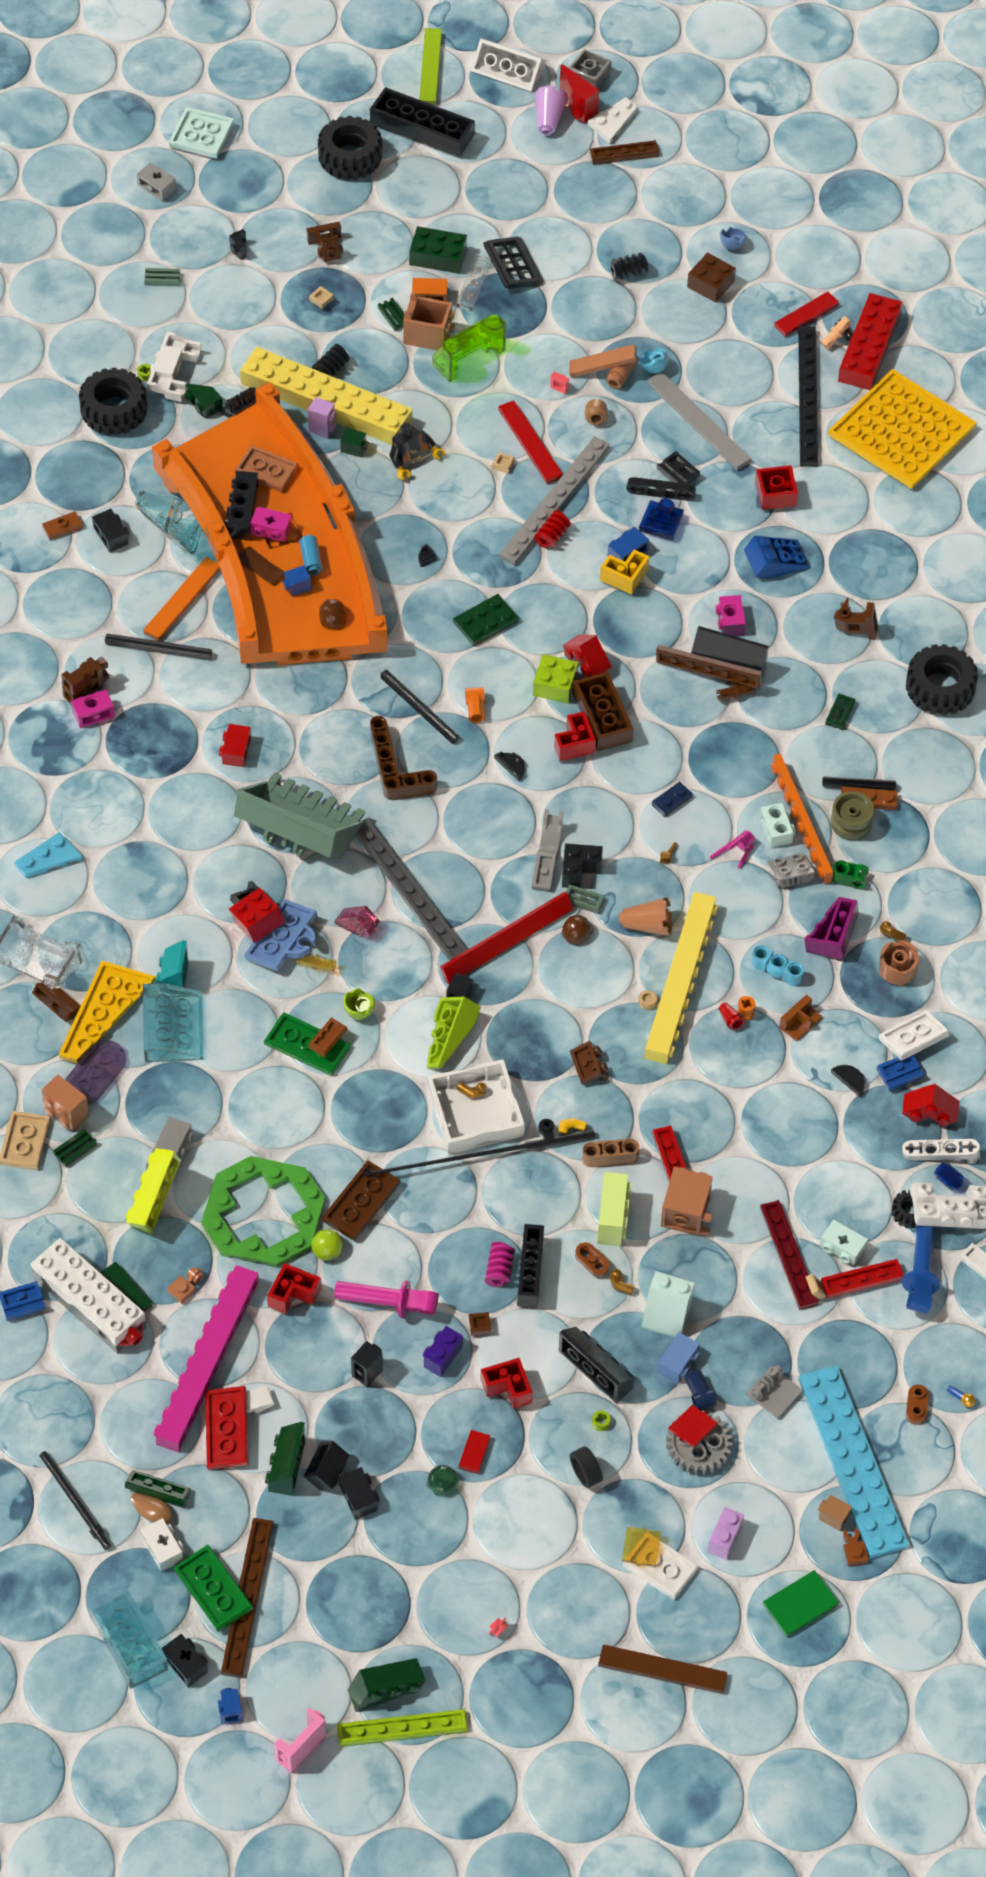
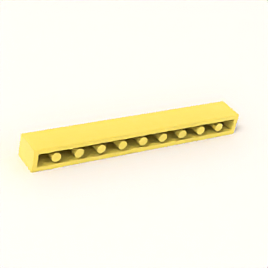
M697 892L693 893L645 1048V1059L667 1064L669 1057L673 1058L675 1052L673 1043L674 1041L678 1042L680 1035L678 1027L684 1023L685 1015L683 1011L688 1009L690 1002L688 994L693 993L695 983H692L693 978L697 979L699 973L697 965L698 962L702 963L704 952L702 948L707 947L709 936L706 935L708 931H712L714 922L711 920L712 916L717 914L718 905H715L716 897Z

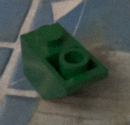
M185 385L184 395L189 403L191 402L199 414L201 413L205 419L223 408L222 397L212 386Z

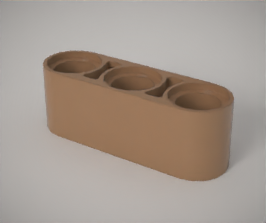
M634 1139L589 1142L583 1146L582 1162L587 1167L632 1164L639 1158L640 1145Z

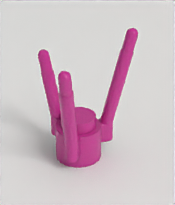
M743 831L730 843L712 854L710 859L715 858L727 849L731 850L737 846L741 850L746 849L738 864L740 869L750 851L754 848L752 845L755 842L754 835L750 831Z

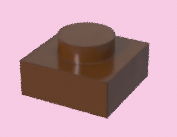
M489 1312L469 1314L471 1336L491 1334Z

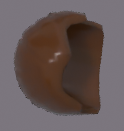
M327 599L322 603L319 609V618L322 626L336 628L345 625L347 611L343 602L338 599Z
M581 915L569 917L562 927V936L570 944L584 943L593 933L591 922Z

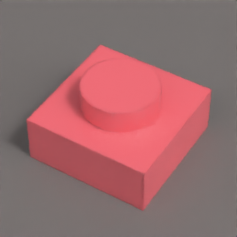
M554 371L550 378V387L566 394L569 390V378Z

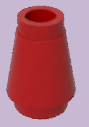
M727 1002L719 1006L718 1010L728 1028L737 1030L742 1027L744 1019L740 1012Z

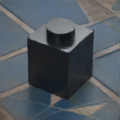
M455 973L446 990V997H466L469 999L473 991V979L467 975Z

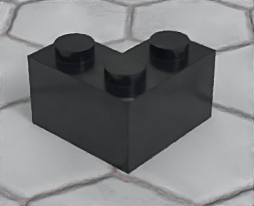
M565 843L562 873L563 888H568L569 884L581 888L582 873L601 874L603 846Z

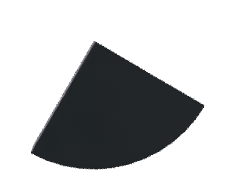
M425 544L419 552L418 562L420 567L436 560V555L428 544Z

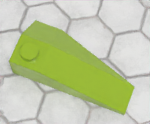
M466 997L440 998L434 1014L433 1021L436 1022V1026L431 1033L434 1040L433 1044L429 1047L427 1068L441 1069L475 1025L481 1006Z

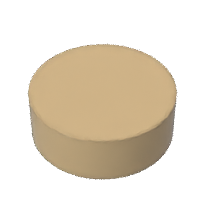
M645 990L639 994L638 1004L642 1009L652 1010L657 1006L658 997L655 992Z

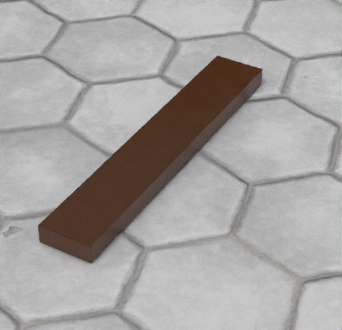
M658 645L656 648V662L757 689H760L762 685V671Z
M604 1644L598 1667L720 1694L724 1692L728 1674L726 1671Z

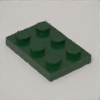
M499 594L453 618V623L473 647L519 622V617Z

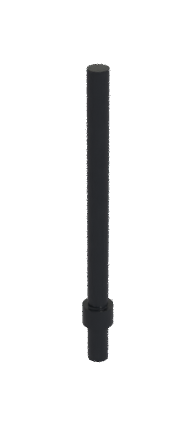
M46 1451L40 1453V1458L90 1528V1534L99 1541L104 1550H108L111 1544L105 1537L102 1527L96 1524Z

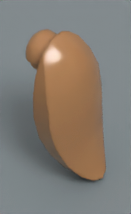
M132 1494V1503L142 1517L151 1522H156L163 1518L166 1525L171 1523L172 1512L165 1502L145 1494Z

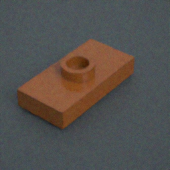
M75 511L42 523V527L49 540L83 528Z
M331 1017L308 1044V1048L325 1057L345 1034L347 1026Z

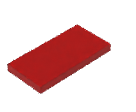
M246 1386L205 1391L207 1469L214 1470L249 1465Z

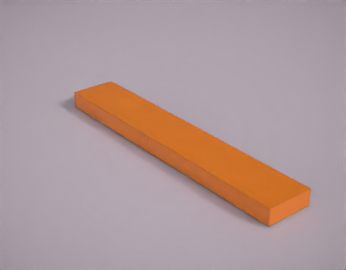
M205 557L143 629L144 634L160 641L220 571L218 563Z

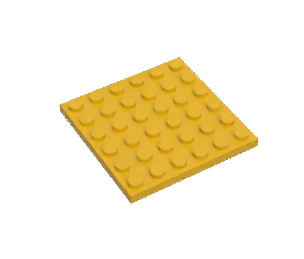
M892 369L828 430V436L910 489H913L976 427L977 422Z

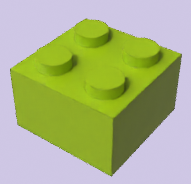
M543 654L533 682V696L568 704L573 691V681L578 676V662Z

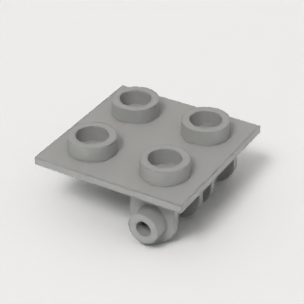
M794 854L790 857L767 861L777 878L775 880L777 887L790 886V883L792 886L795 885L794 878L797 884L810 882L811 879H814L813 874L815 871L804 854Z
M779 1365L776 1367L771 1366L746 1393L748 1397L777 1419L803 1392V1389L782 1374L783 1369Z

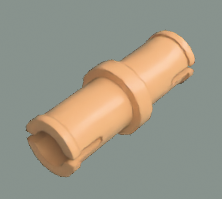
M843 316L820 343L829 350L838 338L840 339L842 333L852 324L849 322L850 320Z

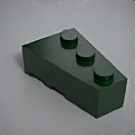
M414 1658L360 1669L347 1690L355 1712L408 1694H415L421 1690L426 1680L418 1659Z

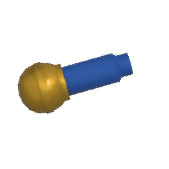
M951 1385L948 1386L947 1391L961 1400L965 1407L974 1406L976 1399L973 1394L964 1393Z

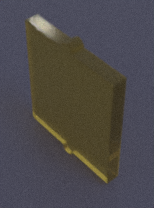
M627 1527L622 1562L634 1563L637 1566L647 1565L656 1567L661 1532L647 1530L645 1527L642 1529Z

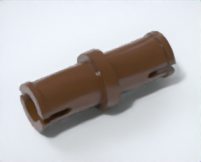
M735 684L730 688L717 690L716 694H719L717 696L718 701L731 698L739 699L740 696L755 694V690H752L753 687L746 685L737 686Z

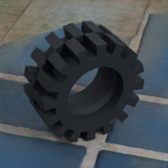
M910 1189L908 1193L903 1190L893 1200L892 1217L894 1216L895 1222L899 1220L898 1225L900 1226L904 1223L905 1228H908L909 1225H911V1228H915L914 1214L906 1213L902 1208L905 1204L913 1205Z

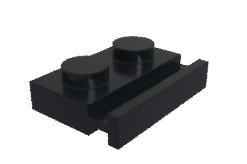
M677 451L666 457L662 463L657 464V469L672 482L690 484L700 476V471Z

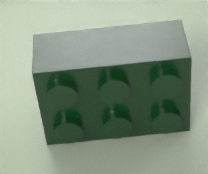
M417 226L409 250V265L460 274L467 251V235Z

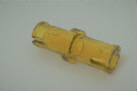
M308 954L302 958H296V964L309 966L314 970L319 968L334 972L337 963L336 960L322 958L318 954H315V956Z

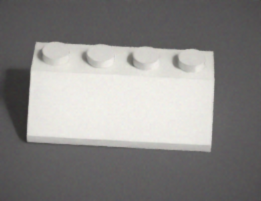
M480 39L471 71L532 92L542 76L546 59L486 39Z

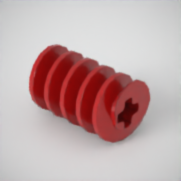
M554 510L534 535L536 543L543 548H548V546L554 547L564 532L567 531V528L571 526V522L564 513Z

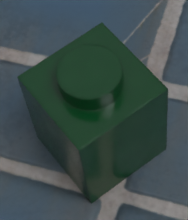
M346 428L340 440L341 452L361 457L369 444V441H366V433Z

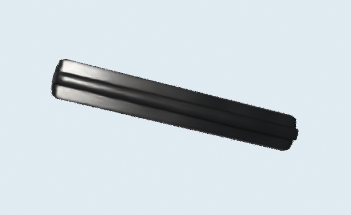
M824 776L822 778V786L895 790L896 781Z

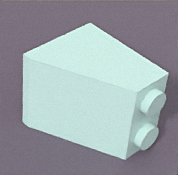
M655 1271L649 1288L641 1328L673 1338L676 1337L678 1332L682 1334L692 1307L694 1282Z

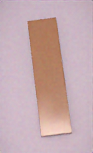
M633 344L570 360L569 375L573 378L636 362L637 347Z

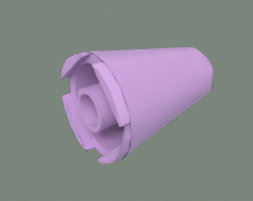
M543 86L538 88L534 95L538 130L543 135H551L557 128L568 101V95L563 89L558 91L554 86Z

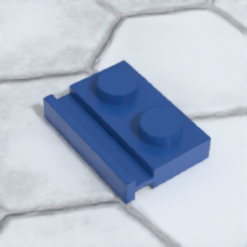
M914 1055L902 1061L898 1057L877 1065L876 1068L883 1082L888 1086L889 1092L920 1080L925 1076Z
M37 1281L0 1292V1301L7 1321L46 1309Z

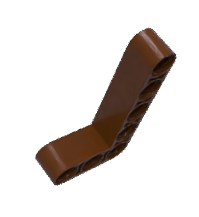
M374 716L370 720V735L385 798L397 800L429 795L436 792L437 774L432 770L398 774L387 721L382 716Z

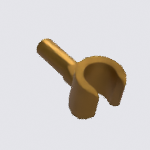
M673 842L668 852L661 851L660 862L670 863L672 853L678 845L676 842Z

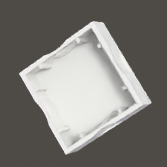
M504 1059L476 1065L467 1070L451 1071L428 1077L429 1095L448 1155L524 1137L525 1124L518 1103L511 1090V1081ZM460 1082H463L469 1087H476L479 1082L486 1084L487 1089L483 1096L469 1098L459 1092L457 1086Z

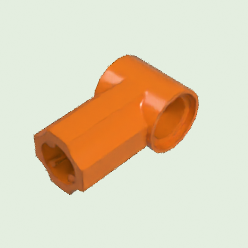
M484 687L465 688L469 721L480 723L485 720Z

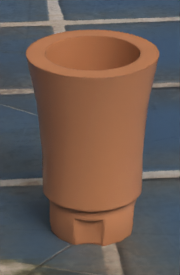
M638 356L636 362L610 368L606 378L608 386L620 389L632 369L639 362Z

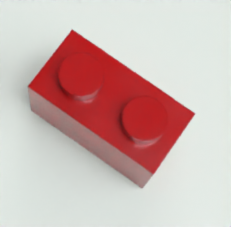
M229 724L227 731L224 730L223 733L224 745L220 746L219 756L222 757V764L244 767L251 741V727Z

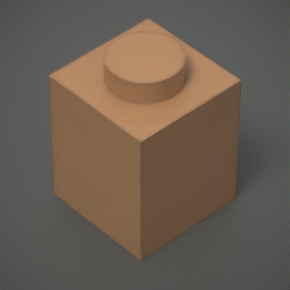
M830 1495L827 1501L823 1499L819 1505V1520L841 1531L851 1515L852 1506Z

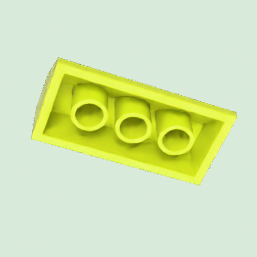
M155 1148L154 1153L150 1154L148 1169L143 1172L140 1179L142 1184L140 1189L135 1191L133 1197V1207L129 1208L126 1214V1223L129 1226L151 1234L153 1233L181 1162V1159L174 1151Z

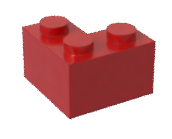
M579 634L562 645L566 658L579 662L580 670L586 678L604 673L612 668L597 635Z
M585 711L567 715V731L554 735V748L559 762L595 753L596 740Z
M934 1083L904 1093L902 1114L914 1123L931 1118L939 1125L947 1126L958 1121L960 1101Z
M284 1263L267 1294L268 1307L286 1314L294 1298L313 1305L322 1289L321 1277Z
M520 1358L481 1369L480 1381L487 1397L507 1392L513 1409L532 1404L533 1391Z

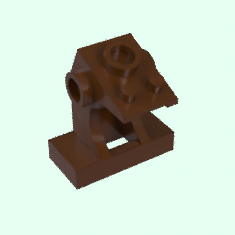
M340 221L306 228L308 245L317 243L319 258H322L324 262L341 259L343 247L339 243V238H342Z
M849 598L845 602H841L840 609L834 614L836 629L845 633L868 634L869 639L876 640L878 620L875 603L867 602L864 612L852 613L851 607H849Z

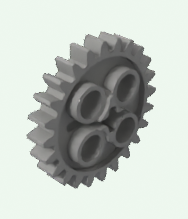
M712 1412L708 1414L710 1418H712ZM720 1416L713 1419L718 1425L694 1448L680 1441L679 1437L668 1430L669 1435H666V1441L668 1442L666 1443V1449L669 1450V1457L674 1456L673 1463L680 1462L679 1469L686 1466L687 1473L694 1469L695 1475H697L698 1470H701L703 1475H705L706 1469L713 1473L714 1466L720 1469L721 1462L727 1463V1457L731 1456L730 1450L733 1447V1443H731L733 1436L729 1435L730 1428H725V1421L719 1423ZM716 1442L718 1445L711 1446L709 1443ZM698 1453L701 1454L702 1457L697 1458L693 1454Z

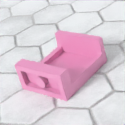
M310 1707L306 1710L308 1727L289 1746L279 1738L274 1744L276 1761L290 1773L326 1737L324 1715L318 1710H312Z

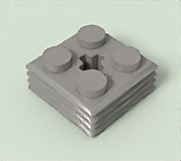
M583 49L568 68L597 88L611 71L612 61Z

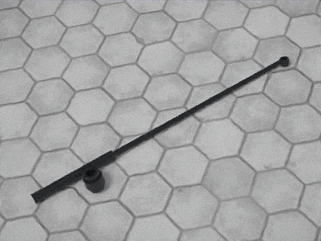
M543 1119L538 1126V1131L543 1136V1139L376 1171L364 1168L363 1175L368 1177L375 1174L508 1151L529 1150L595 1138V1132L591 1130L554 1137L553 1121Z

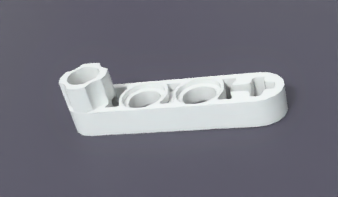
M974 1139L910 1140L905 1142L902 1147L903 1156L911 1161L964 1159L969 1164H974L981 1157L979 1143ZM934 1146L937 1150L935 1153L929 1154L926 1152V1149ZM948 1146L957 1148L954 1153L946 1152ZM910 1148H914L913 1153H909Z

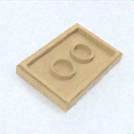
M11 1111L0 1154V1165L38 1171L51 1121L50 1116Z

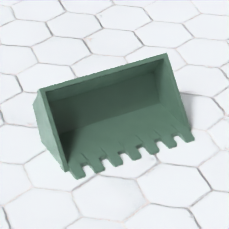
M276 772L268 781L237 789L234 817L264 829L263 839L269 845L274 843L277 836L283 837L281 843L283 847L287 846L289 840L294 842L293 853L297 854L296 856L299 858L304 855L308 848L329 858L341 859L363 824L361 819L365 814V810L358 808L351 817L347 815L351 804L344 802L337 811L333 809L337 802L336 798L330 796L323 805L319 803L323 793L316 790L309 799L305 795L310 788L304 784L295 793L291 790L296 782L290 778L281 787L277 784L282 776Z

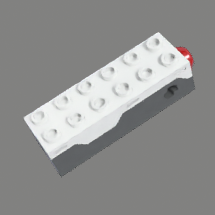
M61 1238L31 1263L33 1279L114 1352L118 1353L125 1346H136L142 1340L143 1330L146 1328L145 1313Z

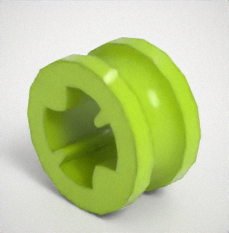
M142 364L137 368L138 377L142 381H148L150 377L151 365Z
M602 1410L595 1412L592 1417L594 1429L597 1431L607 1430L610 1426V1415ZM602 1417V1420L605 1419V1422L603 1424H600V1421L598 1422V1418Z

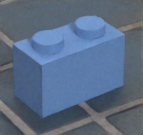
M678 1332L659 1360L657 1372L678 1384L681 1378L685 1379V1376L688 1375L690 1371L689 1366L692 1362L696 1363L701 1354L699 1352L700 1344Z

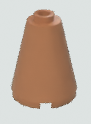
M664 897L622 910V913H619V923L623 924V927L627 929L670 936L672 931V912L668 909L671 906L670 899Z

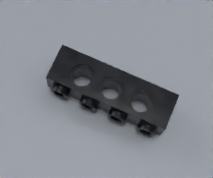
M236 471V477L232 478L231 487L233 492L229 494L231 506H227L228 520H225L224 523L232 539H250V522L254 515L259 486L258 472Z
M524 1224L517 1306L538 1307L544 1225Z

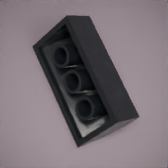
M698 626L691 653L762 671L763 678L767 667L769 646Z
M572 1327L559 1332L558 1351L616 1404L634 1388L633 1375L628 1370L622 1369L618 1361L614 1357H609L603 1347L595 1344L585 1331Z

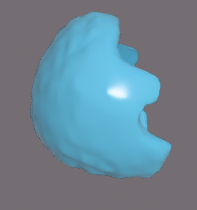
M657 348L652 352L645 350L643 357H639L638 360L643 369L654 374L664 371L669 362L668 354L663 348Z

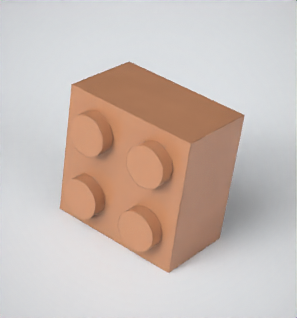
M60 1075L55 1076L42 1089L45 1113L50 1117H55L63 1128H68L73 1132L89 1117L87 1097Z

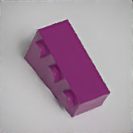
M838 897L825 913V917L821 922H818L811 934L804 938L806 952L843 959L859 915L857 900Z

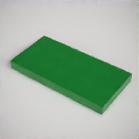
M285 1012L281 1014L264 1040V1045L330 1076H333L351 1048L350 1043L339 1039L325 1057L308 1048V1044L321 1029Z
M209 1545L201 1548L173 1567L217 1632H220L253 1610L248 1599Z

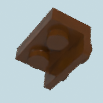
M588 1041L570 1050L581 1084L585 1086L599 1078H603L605 1081L609 1079L607 1075L609 1070L606 1063L602 1061L601 1056H603V1053L598 1045Z

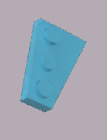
M59 832L16 860L14 865L25 878L48 872L53 867L67 866V863L75 860L76 862L82 861L83 856Z

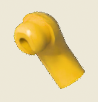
M575 1118L561 1120L558 1124V1131L566 1134L569 1128H574L585 1132L587 1122Z

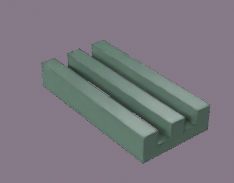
M145 268V285L179 286L180 269Z
M570 884L566 890L572 906L599 914L602 902L605 900V895Z

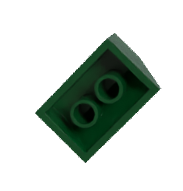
M305 1422L281 1427L280 1434H276L274 1440L276 1451L271 1453L269 1465H272L271 1471H267L265 1483L268 1484V1492L293 1496L306 1442Z

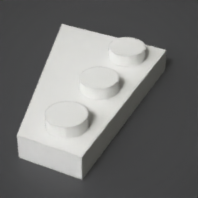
M625 97L588 120V126L611 144L615 135L620 133L623 125L627 124L637 112V106Z

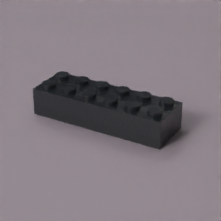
M387 87L383 89L370 108L371 124L373 123L376 126L458 157L462 155L475 136V120Z

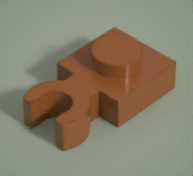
M857 1528L854 1529V1537L848 1536L847 1530H844L843 1539L848 1543L843 1545L848 1567L867 1564L869 1561L864 1541L858 1542L859 1530Z

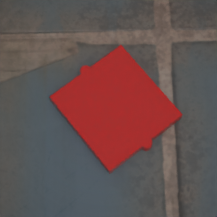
M691 1405L668 1427V1430L679 1437L680 1441L683 1440L694 1448L718 1423L710 1418L706 1412H702Z

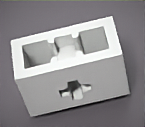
M163 1518L140 1529L141 1538L161 1572L183 1561L182 1552H184V1548L179 1540L176 1541L173 1535L175 1533L170 1524L166 1525Z

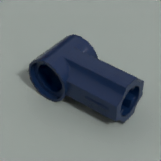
M695 1370L686 1375L685 1380L692 1394L693 1406L700 1411L717 1407L715 1394L712 1389H709L702 1371Z

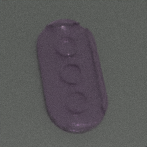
M114 1041L95 1043L66 1077L65 1080L87 1097L88 1105L93 1104L103 1095L125 1067L126 1055L123 1047Z

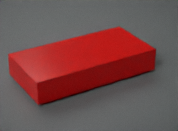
M474 1430L470 1431L459 1463V1469L479 1474L491 1435Z

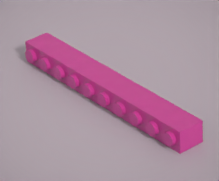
M238 1265L235 1266L233 1271L229 1272L226 1279L227 1285L220 1290L219 1302L212 1307L210 1321L205 1322L202 1330L203 1335L195 1343V1352L187 1360V1369L179 1377V1386L171 1394V1403L169 1407H165L162 1413L163 1420L160 1425L157 1424L153 1435L156 1439V1445L178 1453L180 1452L204 1401L205 1391L209 1390L259 1283L258 1272Z

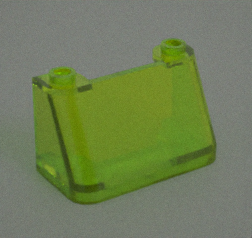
M490 315L445 340L432 356V364L451 382L456 379L455 370L458 369L456 362L480 348L486 353L489 350H496V353L499 355L506 349V322L497 315Z

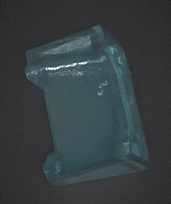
M140 491L135 501L138 511L184 553L193 555L196 552L203 530L196 519L193 521L182 518L183 512L179 511V504L182 505L183 501L176 497Z

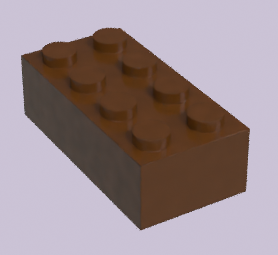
M609 672L573 681V696L580 712L585 711L596 740L595 747L597 751L633 742V727Z

